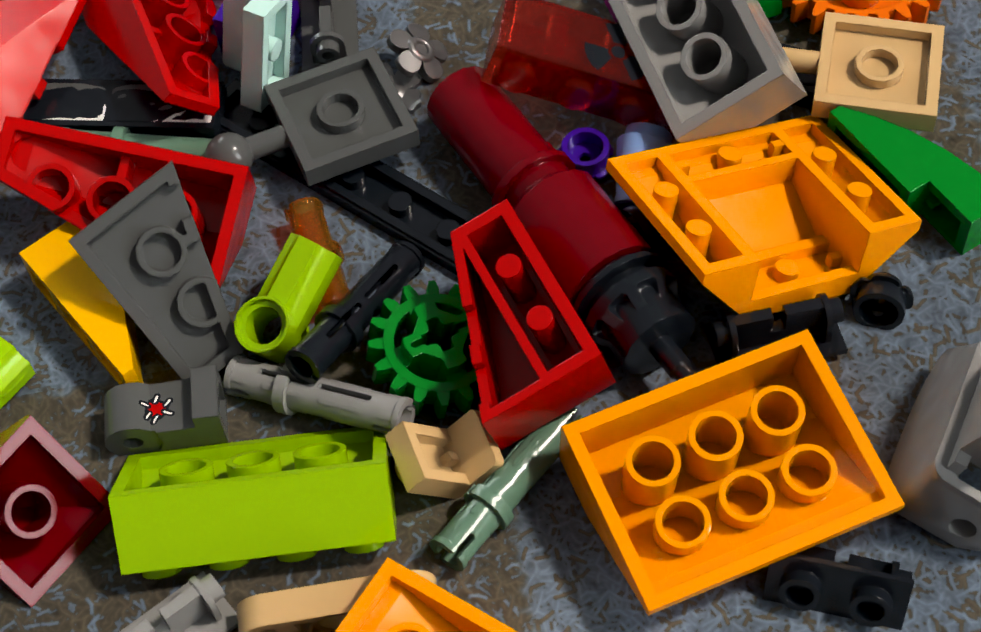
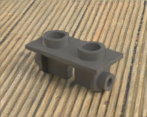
M300 0L302 72L359 52L356 0Z

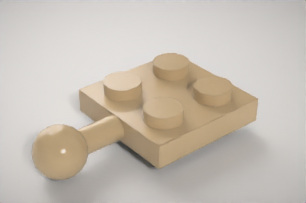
M825 11L820 51L783 47L796 73L816 75L811 111L812 117L829 118L831 110L842 106L876 116L906 129L933 132L938 112L945 26Z

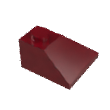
M31 415L24 416L0 433V585L30 608L39 601L111 521L108 502L109 492Z

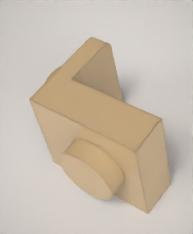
M469 410L447 429L401 421L385 435L395 461L396 474L404 484L407 493L458 499L463 497L473 484H482L494 471L504 465L501 451L483 427L480 411Z

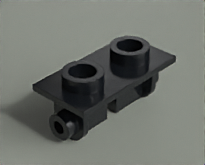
M825 293L816 294L814 299L785 304L782 311L772 313L771 308L732 315L730 312L723 313L721 321L706 324L704 328L717 365L806 329L809 330L824 358L848 352L837 324L844 321L842 302L838 296L828 298Z
M814 546L773 563L768 567L762 597L764 600L782 603L796 611L813 610L853 619L867 627L884 626L902 630L914 586V579H912L911 571L899 569L900 562L892 560V563L850 554L848 564L834 562L836 551Z

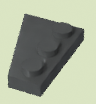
M172 160L68 240L181 379L190 378V368L216 364L218 371H220L234 356L243 353Z

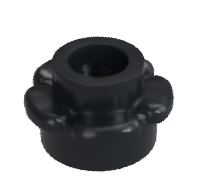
M877 272L869 275L868 278L860 277L850 288V296L854 298L852 301L853 315L864 326L883 330L894 329L904 320L905 310L913 306L914 296L911 289L906 285H902L898 277L890 273ZM871 310L883 312L884 314L875 316Z

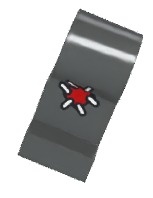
M216 364L190 368V378L155 384L140 382L124 383L108 390L104 395L105 447L116 455L124 456L229 443L227 397Z

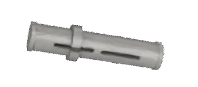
M237 355L230 360L224 374L223 386L227 389V395L272 405L275 412L289 416L297 412L311 414L350 426L381 432V434L385 435L401 421L413 423L415 418V405H412L414 402L412 398L390 393L386 394L371 390L370 388L322 377L315 384L303 383L290 373L286 364L283 367L270 365Z

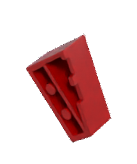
M507 199L450 232L461 302L466 312L471 345H469L471 362L476 370L481 404H479L481 422L501 450L616 383L600 350Z

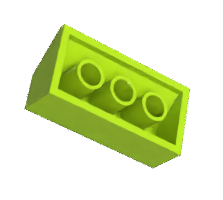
M351 427L129 455L108 495L121 575L142 573V576L146 579L167 578L178 574L184 567L208 564L211 569L217 571L233 570L245 566L250 562V559L277 556V559L282 562H298L312 558L317 554V551L344 548L346 552L353 554L369 553L382 548L385 542L396 541L397 520L390 448L385 434L365 428Z

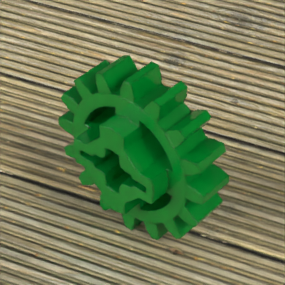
M435 280L428 281L426 293L423 295H418L410 285H406L402 290L400 304L395 300L386 298L382 303L380 317H372L368 337L372 340H369L367 343L365 358L366 361L376 363L371 379L374 384H383L390 381V394L412 398L414 400L412 405H415L416 416L423 409L424 404L433 405L438 419L445 418L448 404L455 403L457 408L466 414L471 410L474 395L480 398L476 370L473 367L468 372L465 368L467 358L470 357L469 345H471L467 316L462 307L458 284H455L450 289L448 295L439 294V288ZM406 326L408 330L407 336L402 338L401 346L395 348L394 339L399 331Z

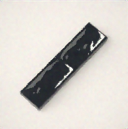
M44 79L47 82V86L40 100L31 99L22 119L76 130L112 132L115 126L128 127L131 133L213 139L220 132V121L226 107L227 89L224 82H219L220 108L214 116L163 102L142 80Z

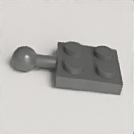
M373 46L265 85L267 101L279 125L246 138L233 132L221 133L209 142L205 151V157L245 165L251 168L253 160L290 147L307 185L311 186L420 145V138L415 122Z

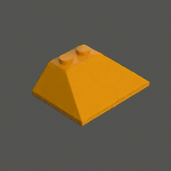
M811 115L608 158L606 170L701 284L738 314L771 308L772 313L782 311L785 304L814 299L816 294L825 293L828 298L848 294L852 284L858 278H868L869 275L875 272L919 231L922 219L849 146L827 127L819 117H812Z

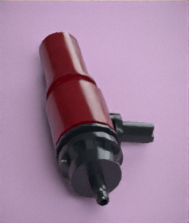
M478 66L465 67L450 74L440 82L430 96L427 105L428 117L492 197V207L505 199L509 201L600 352L615 355L630 374L646 373L661 366L671 379L677 381L697 373L691 366L692 362L681 350L695 330V319L681 303V285L658 254V247L668 243L640 209L631 205L619 210L587 171L575 169V164L564 151L556 150L550 142L545 141L485 68Z

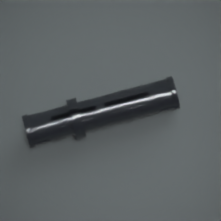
M396 241L389 251L357 281L337 304L325 306L315 316V326L285 355V364L290 373L303 383L315 384L342 353H351L363 341V331L370 325L372 317H377L381 313L383 301L386 298L393 300L403 290V287L425 267V260L421 251L408 241ZM380 284H383L370 298H368ZM345 322V324L340 328V330L332 338H330L334 334V332Z

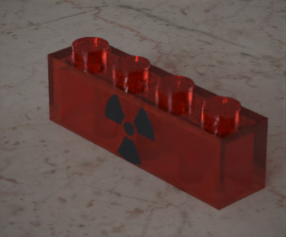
M545 0L502 1L491 27L481 78L482 82L502 87L509 92L523 93L557 103L570 110H580L611 119L624 126L634 122L653 123L668 130L675 139L619 23Z

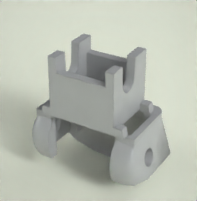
M981 341L947 349L937 360L910 411L888 470V475L905 503L903 509L895 513L954 547L981 551V491L958 479V476L967 469L969 462L981 468Z

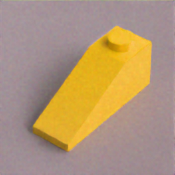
M65 222L19 252L34 285L119 385L133 382L144 383L133 319L68 242L81 229L69 222Z

